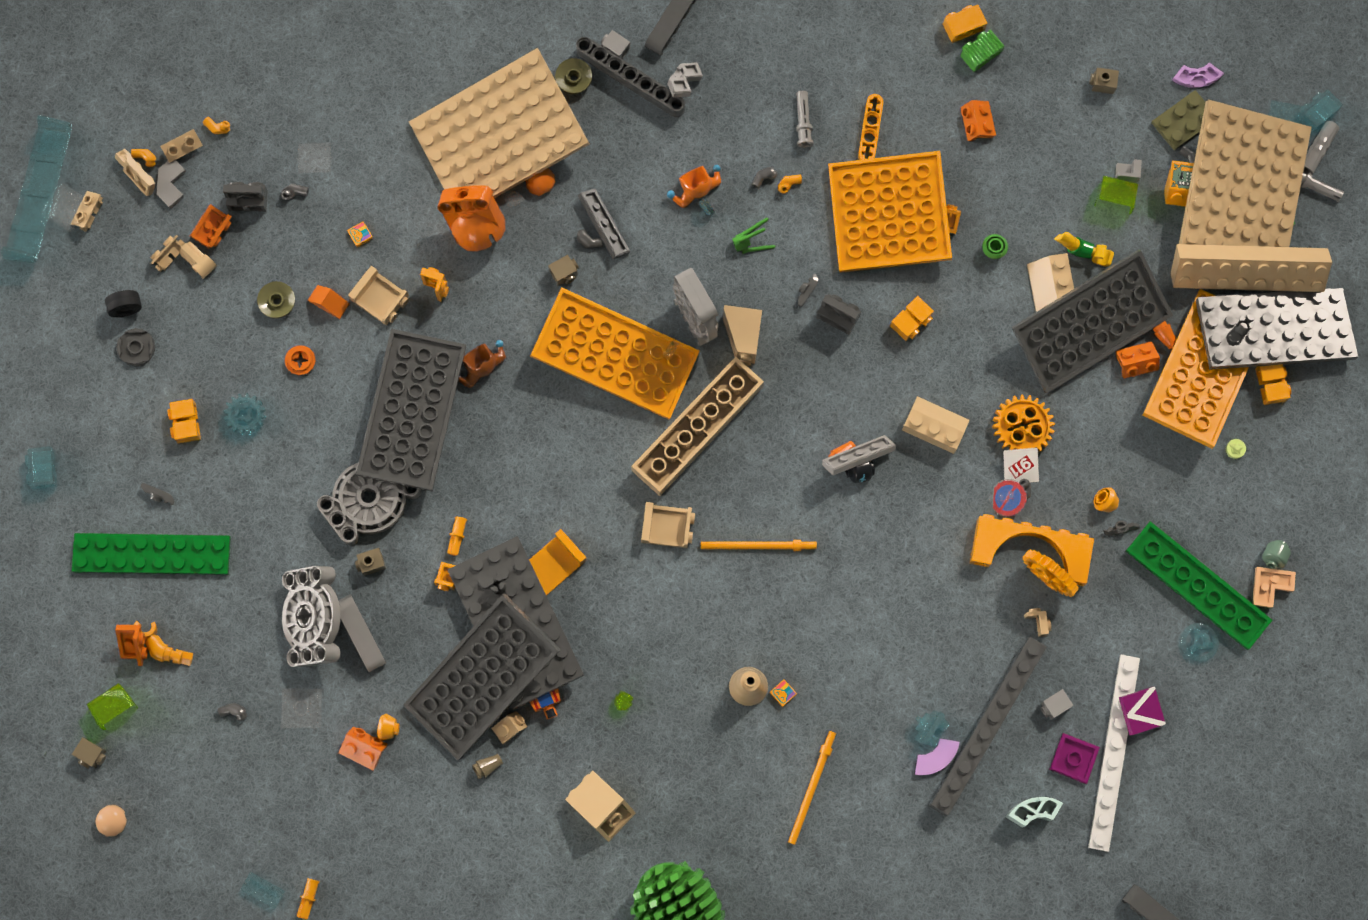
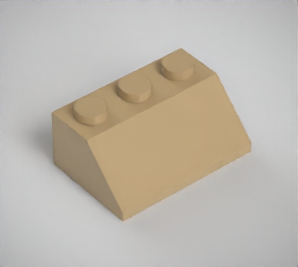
M1067 253L1047 256L1027 264L1036 312L1074 289Z
M917 396L902 431L954 454L969 420Z

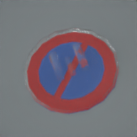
M1004 479L997 482L989 494L991 508L997 514L1004 517L1018 514L1027 502V493L1024 486L1013 479Z

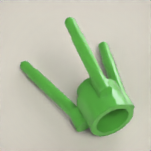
M767 217L732 238L737 252L742 251L745 254L747 252L775 248V245L748 248L751 245L749 239L764 232L766 229L762 228L749 235L747 234L769 220Z

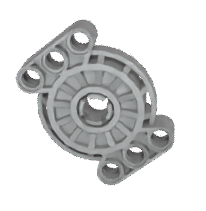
M689 268L674 276L673 292L676 297L674 303L678 305L680 314H684L683 319L685 322H688L690 326L688 328L693 337L699 341L698 345L701 346L717 338L718 323L716 316H718V312L694 270Z
M358 463L348 467L339 476L333 489V497L328 495L321 496L317 501V507L346 545L352 546L358 542L359 533L376 534L391 528L402 516L406 506V498L417 499L421 495V489H417L415 493L410 494L407 492L408 486L356 476ZM365 491L376 493V498L373 502L365 503L363 501ZM325 502H331L332 505L329 509H322ZM336 517H343L341 524H334ZM376 527H379V528H377V529L368 530V528H376ZM347 532H354V537L351 540L345 539Z
M311 566L287 571L283 574L282 583L289 590V593L283 605L282 625L285 637L292 647L287 653L286 658L288 665L291 667H310L335 663L340 658V649L333 643L339 630L341 617L337 595L330 586L336 577L333 567Z

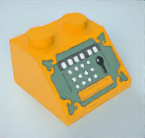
M1172 161L1164 189L1165 204L1186 207L1194 163Z

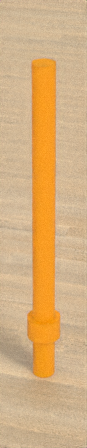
M793 540V542H701V549H793V551H801V549H817V542H801V540Z
M829 731L824 745H821L819 751L821 754L788 843L796 844L826 760L832 753L833 749L831 747L836 736L835 732Z

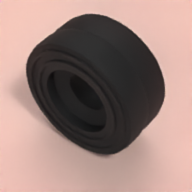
M134 290L118 291L105 298L107 313L111 317L130 316L142 309L140 296Z

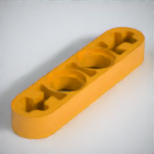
M878 94L870 95L866 102L858 153L859 160L866 159L865 155H862L865 154L866 146L870 147L869 155H872L868 159L875 158L883 108V99ZM873 99H876L877 103H879L876 105L875 111H872L873 104L870 103L873 102ZM873 116L877 119V123L871 125L867 122V118ZM872 134L875 139L872 142H867L864 136Z

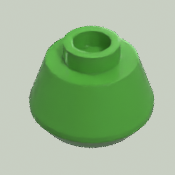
M992 234L984 239L982 249L989 258L1000 259L1007 253L1008 243L1001 235Z

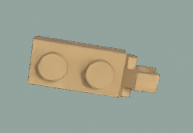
M126 149L116 153L115 159L124 167V173L146 196H150L154 191V179L142 169V166L131 157V154Z

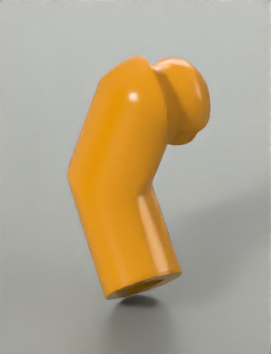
M210 117L203 120V124L213 134H226L230 131V123L228 121L216 124Z
M131 149L132 158H143L146 161L145 165L147 167H154L156 165V156L150 150Z
M801 174L784 176L778 184V191L786 194L792 185L802 184Z

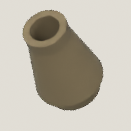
M496 754L476 761L472 767L477 777L481 779L489 776L503 762L500 756Z

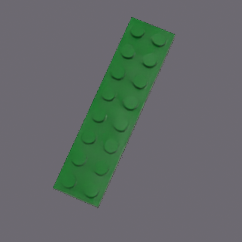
M1151 521L1125 551L1246 650L1252 647L1272 622L1270 617Z
M74 533L72 572L229 575L231 536Z

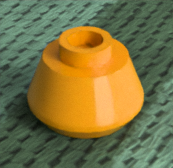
M1110 487L1099 490L1094 497V507L1098 511L1109 513L1116 510L1119 505V498L1114 489Z
M388 714L380 717L377 729V737L380 740L393 739L394 735H398L400 724L397 723V719Z

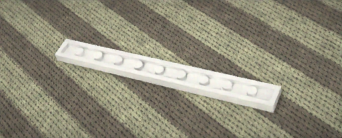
M1119 656L1088 848L1109 852L1128 736V728L1119 697L1135 692L1140 658Z

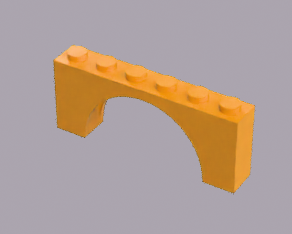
M983 514V516H979L977 519L970 564L989 567L996 550L1004 542L1018 536H1034L1046 541L1058 552L1065 571L1075 579L1074 582L1079 586L1087 584L1094 538H1089L1088 534L1078 533V535H1074L1064 529L1054 531L1049 526L1034 527L1029 522L1014 523L1009 518H1002V520L994 519V516L989 514Z

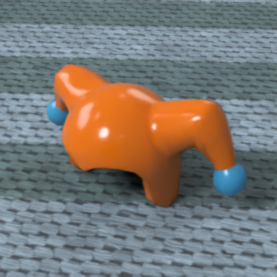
M704 166L685 173L678 178L683 188L682 196H676L675 192L670 190L667 192V197L682 208H686L694 199L705 197L710 190L721 184L720 166H713L714 177L709 176Z

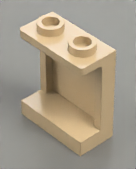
M370 266L348 294L352 302L385 325L389 322L392 323L398 315L396 312L400 307L404 308L409 301V294L406 290H402L380 275L377 269Z
M646 502L641 543L687 548L688 543L692 544L693 532H689L690 524L694 525L695 513H691L692 508L683 509L657 506L654 503Z

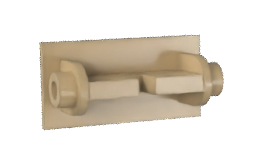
M192 129L160 147L170 163L203 145L195 130Z
M86 192L71 225L78 226L85 232L91 228L95 219L92 213L97 214L100 206L103 204V198L100 194Z
M177 235L174 237L169 236L163 243L165 247L161 251L156 250L150 257L152 259L150 264L152 265L155 262L157 264L155 268L159 272L165 271L173 261L168 255L172 254L176 258L181 247L185 244L181 239L179 241L176 240Z

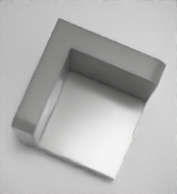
M1134 159L1132 164L1117 163L1115 181L1138 183L1141 178L1142 160Z

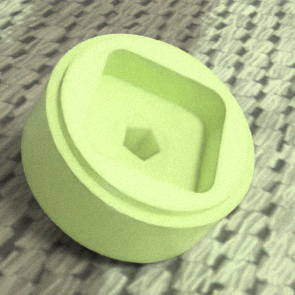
M1233 439L1226 445V453L1230 458H1241L1246 452L1244 442L1239 439Z

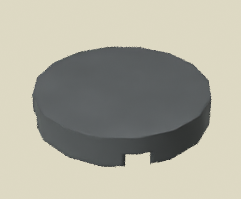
M134 328L124 332L125 334L120 336L116 346L117 353L126 364L132 366L144 365L153 357L156 348L152 336L145 330Z

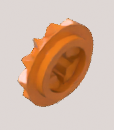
M302 345L291 348L285 356L287 369L292 374L298 376L308 374L314 368L316 362L313 351ZM302 355V358L306 361L302 362L299 368L298 362L292 360H298L299 356Z

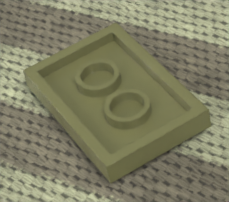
M1194 90L1152 120L1151 123L1175 151L1200 133L1206 102Z

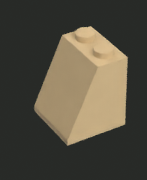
M724 305L723 321L734 356L746 366L751 365V363L755 364L762 310Z
M594 771L586 775L577 788L573 789L565 799L608 842L636 814L628 803Z

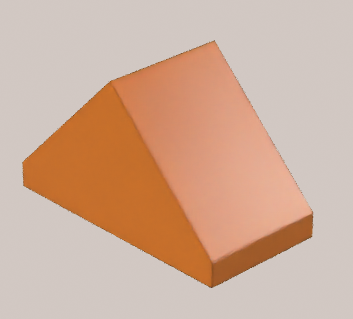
M320 285L316 286L307 300L338 319L342 317L350 304L332 289Z

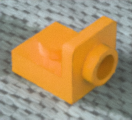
M947 204L949 233L956 234L961 211L957 210L958 206Z

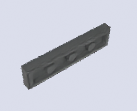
M596 189L580 193L578 197L612 259L629 254L628 246Z

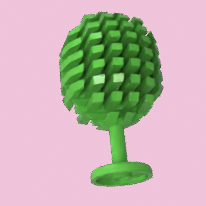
M686 861L679 864L664 862L652 866L641 877L633 893L634 904L630 908V915L635 914L634 920H724L725 910H721L722 903L720 899H717L715 889L710 887V880L702 878L705 872L700 868H696L695 871L691 870Z

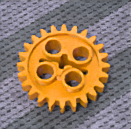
M1021 394L1019 400L1016 396H1013L1012 402L1006 399V405L1000 404L1001 410H996L995 412L999 417L993 418V421L997 424H994L992 428L998 430L993 435L1000 436L997 443H1004L1002 449L1007 446L1009 450L1038 448V452H1041V446L1047 447L1046 441L1052 440V437L1048 434L1054 433V430L1050 427H1053L1055 423L1049 421L1054 416L1047 415L1050 408L1043 409L1044 402L1039 405L1037 404L1038 398L1031 401V395H1029L1027 400H1025L1023 394ZM1026 410L1032 411L1033 414H1034V417H1033V418L1027 417L1026 414H1025V411H1026ZM1007 416L1015 417L1016 422L1010 423L1007 420ZM1035 420H1039V423H1031V422H1033V421H1035ZM1021 422H1023V424L1031 423L1026 428H1024V426H1021L1012 431L1007 430L1008 428L1018 427L1021 424ZM1037 428L1040 431V435L1032 434L1031 429ZM1014 433L1020 434L1021 437H1022V440H1021V441L1015 440V439L1013 438V434H1014Z
M1031 549L1023 556L1022 560L1027 565L1026 567L1052 590L1059 591L1067 597H1073L1079 590L1078 584L1074 582L1075 579L1065 569L1060 568L1059 564L1050 557Z

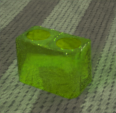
M1103 176L1099 184L1094 206L1096 207V201L1099 196L1100 200L1130 206V215L1134 211L1138 184Z
M119 683L86 704L98 727L102 730H106L104 724L128 708L136 706L138 709V706L124 686Z

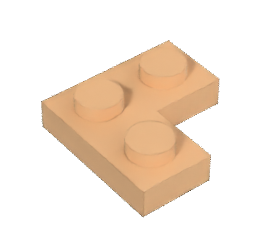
M1256 567L1252 604L1257 607L1273 608L1275 590L1294 591L1296 572Z

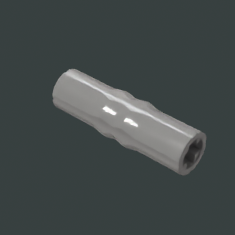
M1332 121L1324 123L1319 134L1309 147L1303 172H1309L1313 175L1340 129L1336 123Z

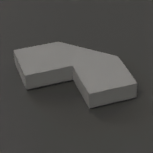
M698 63L680 64L669 78L667 84L673 98L690 96L691 89L688 82L702 80L703 75Z
M176 160L170 163L167 161L158 169L157 196L170 209L184 197L172 184L186 172Z

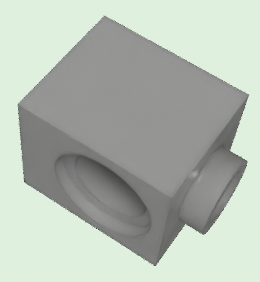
M613 30L601 40L602 47L621 59L630 50V42Z
M1063 689L1040 703L1042 705L1040 708L1042 713L1051 720L1074 706Z

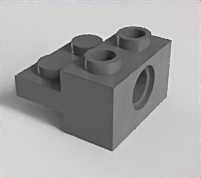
M232 182L223 185V193L226 197V206L229 211H267L268 190L263 183L253 182L244 184L243 182Z
M828 294L825 295L816 318L850 335L860 317L861 311L856 305L843 302L839 296Z

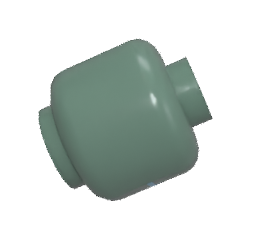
M1271 541L1267 544L1262 559L1268 568L1281 569L1286 566L1291 550L1284 541Z

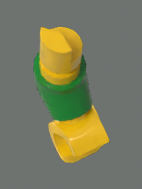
M1064 232L1054 238L1074 256L1088 259L1092 256L1093 263L1104 267H1109L1112 263L1114 252L1107 250L1106 245H1096L1094 247V244L1079 237H1074L1069 232Z

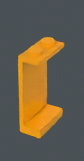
M561 529L555 533L556 537L529 559L546 596L587 561L586 556Z

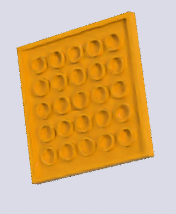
M940 151L828 164L839 273L952 260Z

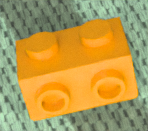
M428 267V269L422 268L420 276L423 284L435 288L437 300L442 302L443 297L446 298L449 292L448 281H446L445 275L432 267Z

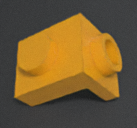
M441 562L437 578L434 581L435 585L438 586L437 589L449 592V589H455L447 569L456 565Z

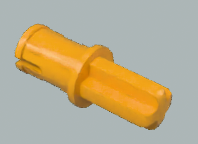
M455 517L452 533H449L451 537L447 553L457 556L459 554L461 541L464 539L463 533L467 522L466 518Z
M307 878L303 896L300 895L302 899L297 912L298 918L308 919L313 901H316L314 898L320 881Z

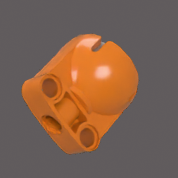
M474 185L454 187L442 191L437 208L443 214L457 244L463 249L476 252L491 247L494 241L498 242L505 232V218L493 197V190L490 187Z

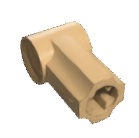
M191 241L185 243L179 251V254L192 266L196 273L198 272L201 275L202 279L217 267L214 261L208 255H204Z

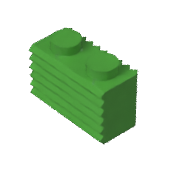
M992 30L981 32L976 37L977 40L972 43L968 42L962 47L960 56L973 72H976L1003 52L1005 46Z

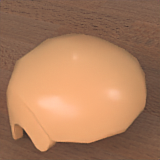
M107 805L99 811L96 817L98 831L107 837L120 834L127 823L125 811L117 805Z

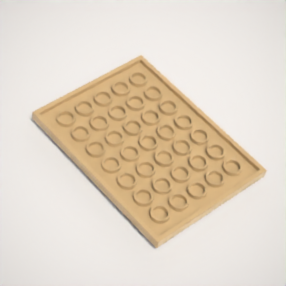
M538 48L409 121L444 190L454 187L485 185L493 190L494 198L590 144Z
M1207 100L1179 244L1289 247L1311 127Z

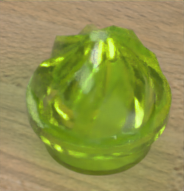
M620 691L619 694L615 695L614 704L618 710L625 711L633 705L634 697L624 691Z

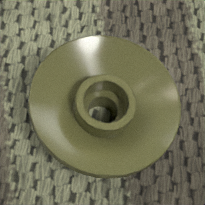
M570 58L559 64L556 69L555 79L560 89L570 94H577L585 91L590 86L592 71L585 61ZM576 76L577 80L572 81L570 78Z
M280 281L270 282L259 291L257 304L264 315L270 318H281L292 311L295 305V294L286 283ZM275 299L281 300L279 304H274Z

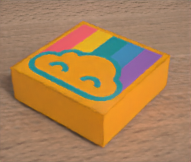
M364 221L347 230L356 247L373 239Z
M782 680L769 692L782 707L797 695L785 680Z

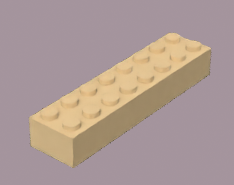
M1177 244L1171 269L1173 288L1324 292L1332 260L1328 248Z
M735 357L631 466L632 472L655 493L661 496L763 388L764 381Z

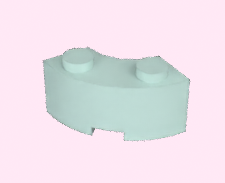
M1049 797L1031 798L1014 806L1005 817L1023 828L1034 819L1054 820L1063 803Z

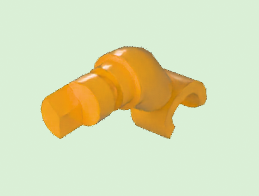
M138 621L134 623V625H141ZM155 622L151 623L150 631L142 632L145 633V644L153 659L160 662H170V660H173V663L191 665L193 653L178 649L173 651V648L165 644L156 635L157 625Z

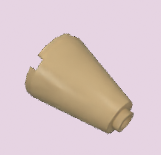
M741 668L730 679V694L739 704L745 706L756 705L767 694V679L756 668ZM747 681H751L753 684L749 685Z

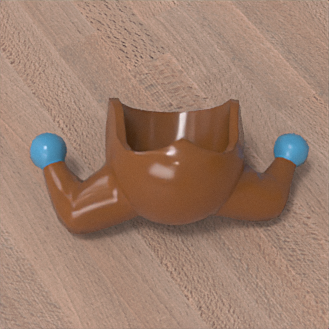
M502 340L496 341L497 353H492L484 343L464 356L463 364L468 370L467 377L459 376V382L462 385L472 388L481 377L491 374L494 368L505 360L506 355L502 347Z

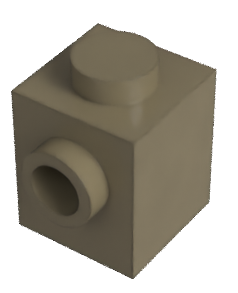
M1096 68L1094 74L1091 73L1089 84L1092 85V91L1114 94L1117 89L1119 71Z
M568 255L548 265L549 272L558 286L565 282L566 284L573 282L578 275L577 269L579 267L575 259H570Z
M379 548L356 555L358 559L355 561L357 571L362 572L364 576L386 569Z
M82 737L72 755L80 759L78 763L88 769L90 766L96 768L97 765L100 766L105 761L106 755L104 754L106 750Z

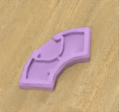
M1211 63L1198 69L1183 65L1172 81L1189 88H1201L1215 83L1224 73Z
M939 739L937 747L931 753L917 755L915 775H930L945 768L955 757L960 742Z

